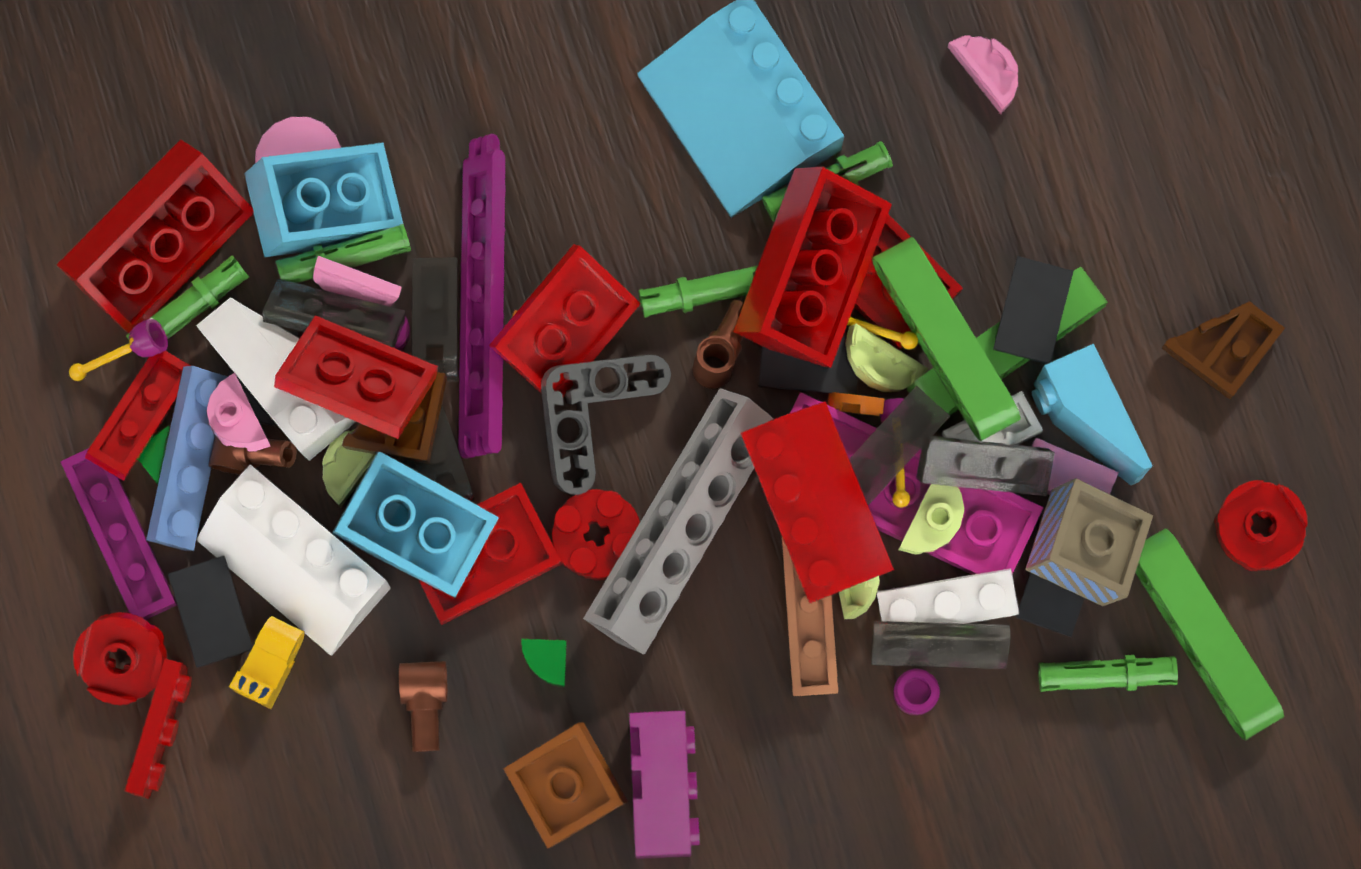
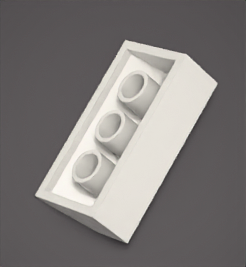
M249 465L220 497L196 539L216 558L225 556L230 570L300 630L305 631L307 636L331 656L391 589L388 582L252 465Z

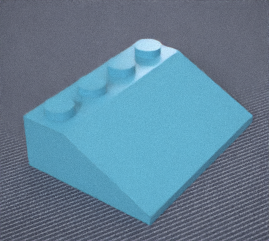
M735 0L720 9L638 72L639 79L731 218L760 201L763 196L769 195L789 183L795 168L815 167L842 149L844 134L754 0Z

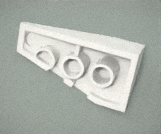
M231 297L196 325L270 417L309 461L356 423L354 420L274 387L276 373L299 340L296 336Z

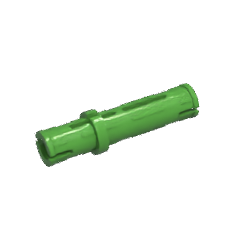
M880 141L876 145L848 158L845 155L835 158L836 163L826 167V169L840 175L864 164V166L841 176L859 186L858 181L885 168H890L893 164L886 147ZM788 186L762 197L764 206L773 222H775Z
M400 224L335 245L322 247V244L313 246V251L277 260L276 265L283 288L299 282L312 280L318 256L351 268L391 255L409 252L411 248L404 224Z
M231 255L219 267L202 279L199 277L192 281L193 286L151 318L160 323L168 339L209 307L212 309L219 305L218 300L234 287L247 280L249 276L233 255Z
M758 266L688 281L686 277L676 278L677 281L673 284L645 290L640 289L638 294L641 308H643V316L647 318L651 315L679 309L686 313L693 311V306L745 296L749 291Z
M1124 655V659L1105 661L1039 663L1038 668L1040 692L1126 687L1127 691H1136L1137 687L1177 685V660L1175 656L1135 658V655Z

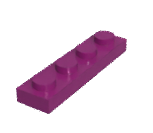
M88 449L60 461L129 613L147 620L176 606L177 602L149 541L146 540L147 537L120 479L87 460L85 455Z

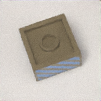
M1075 478L1051 490L1025 570L1102 607L1128 597L1153 515Z

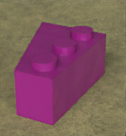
M685 711L629 713L636 859L691 856V846L699 845L698 818H689V800L697 799L696 772H688L687 754H695L694 726L686 727Z

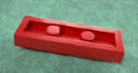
M167 351L149 357L86 452L85 458L124 481L175 403L183 367L191 365Z
M164 659L125 788L127 793L150 799L152 790L158 791L162 785L166 765L161 764V759L165 746L172 747L179 727V721L174 720L179 702H186L192 684V677L187 676L189 668L183 663Z

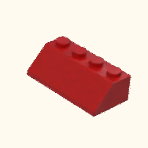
M180 139L60 260L57 266L129 334L138 323L151 318L254 213L253 208L200 151Z
M824 167L795 168L733 332L769 350L831 368L892 203Z
M826 401L783 415L741 432L809 604L894 570Z

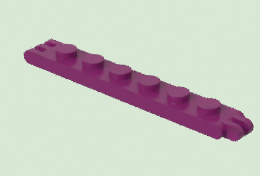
M495 134L472 139L469 143V157L463 161L458 450L464 459L498 453L502 448L503 358L489 346L503 329L505 155L500 150V142Z

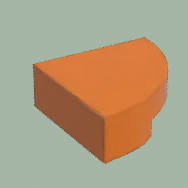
M833 392L829 393L828 405L842 412L879 416L883 414L885 399Z

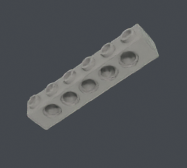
M721 388L718 390L584 616V620L616 643L643 655L646 653L754 469L741 432L764 424L774 418L748 397Z

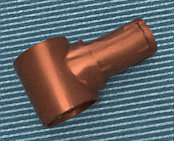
M739 300L731 301L729 309L718 329L712 331L708 338L704 339L698 346L692 369L696 381L703 387L709 389L720 388L730 380L735 361L742 350L740 342L743 336L733 332L743 302ZM714 356L721 359L725 366L712 368L705 363L704 359Z
M215 435L209 467L241 475L249 465H252L254 468L260 465L290 468L295 462L297 451L292 442L276 439H267L271 447L257 451H248L247 448L234 447L232 445L226 446Z
M446 662L400 663L401 704H406V711H411L413 752L438 751V710L443 709L442 702H447L448 698Z

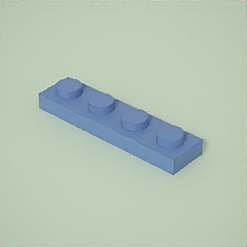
M195 366L183 367L147 541L184 551H194L211 472L209 461L215 440V434L209 425L207 407L210 395L227 376Z

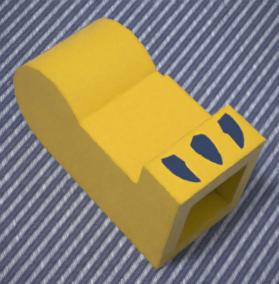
M271 616L262 627L250 654L240 672L237 671L229 688L248 699L272 709L295 663L294 659L303 642L305 631Z

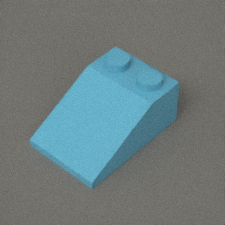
M383 143L262 157L244 173L264 258L314 250L313 246L322 244V247L335 245L403 224Z
M1089 345L1044 365L1034 383L1036 389L1032 391V396L1039 412L1042 415L1048 413L1052 423L1105 466L1119 472L1118 476L1129 485L1138 483L1151 469L1152 463L1095 345Z
M379 451L373 458L332 534L455 598L499 517Z

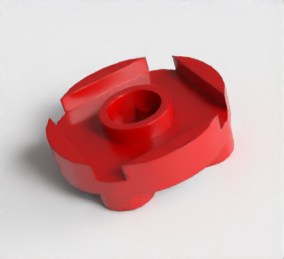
M1263 480L1249 481L1235 488L1223 500L1215 516L1217 539L1225 554L1248 571L1273 570L1285 565L1300 552L1306 536L1307 513L1301 500L1289 488L1280 484L1275 485L1271 482H1263ZM1257 514L1261 519L1266 517L1271 519L1273 524L1268 528L1270 536L1264 537L1261 533H1253L1251 530L1254 524L1251 518L1253 515Z
M600 489L588 490L585 493L572 496L556 512L552 529L553 546L563 566L571 572L573 571L577 575L595 581L606 580L640 524V520L632 505L617 492ZM598 523L600 528L607 527L610 534L604 536V545L597 547L594 541L586 542L584 539V535L590 532L591 524Z
M123 612L105 614L95 620L79 636L73 653L75 671L77 676L81 674L83 681L89 686L87 690L98 700L113 705H127L149 694L156 687L164 659H167L162 631L137 615ZM119 648L124 649L127 655L130 656L131 663H127L123 669L117 668L116 660L110 658V652H116Z

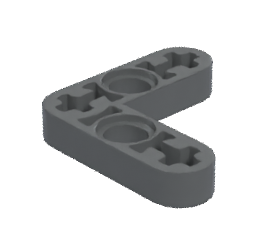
M639 355L559 365L550 368L544 374L541 380V393L550 469L553 483L558 490L566 494L579 495L587 492L595 481L596 471L587 403L661 393L667 388L671 378L669 365L663 358L657 355ZM647 362H649L651 369H657L659 373L658 378L652 379V387H649L648 382L645 380L628 381L627 373L645 371ZM628 363V369L626 372L624 364ZM604 367L612 369L617 376V384L609 393L599 391L595 384L597 372ZM560 373H563L566 380H572L573 389L566 390L567 404L576 403L577 411L562 410L555 413L554 405H563L562 393L553 390V383L560 381ZM628 383L631 387V391H626ZM566 417L575 419L580 428L578 437L570 443L563 442L557 434L559 422ZM582 447V455H573L575 468L583 469L584 475L577 479V486L573 487L572 481L564 480L563 472H567L571 468L570 456L560 457L559 450H575Z

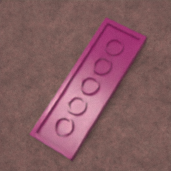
M800 392L790 413L822 402ZM827 405L879 531L903 542L938 468H940L953 478L961 491L964 514L961 526L951 541L933 552L925 553L971 575L1011 568L1013 574L1044 507L903 441L905 491L910 495V502L906 507L899 508L892 501V496L896 492L894 436Z

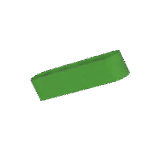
M910 237L873 257L872 262L880 280L910 330L917 335L919 345L975 437L981 442L1021 420L1019 410L1012 396L917 241Z
M1082 267L1077 268L1073 272L1056 342L1108 304ZM999 322L976 339L1002 380L1030 359L993 350ZM934 368L919 377L906 389L933 426L959 410Z
M1164 528L1146 539L1135 573L1235 732L1246 741L1282 719L1284 712L1281 704L1174 535Z

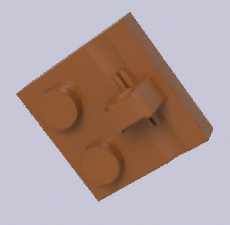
M584 722L577 723L503 768L547 848L554 847L628 802Z

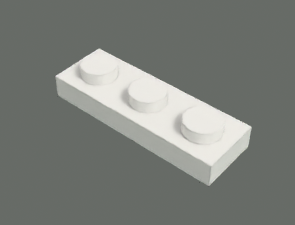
M1011 568L877 592L885 637L1019 615Z

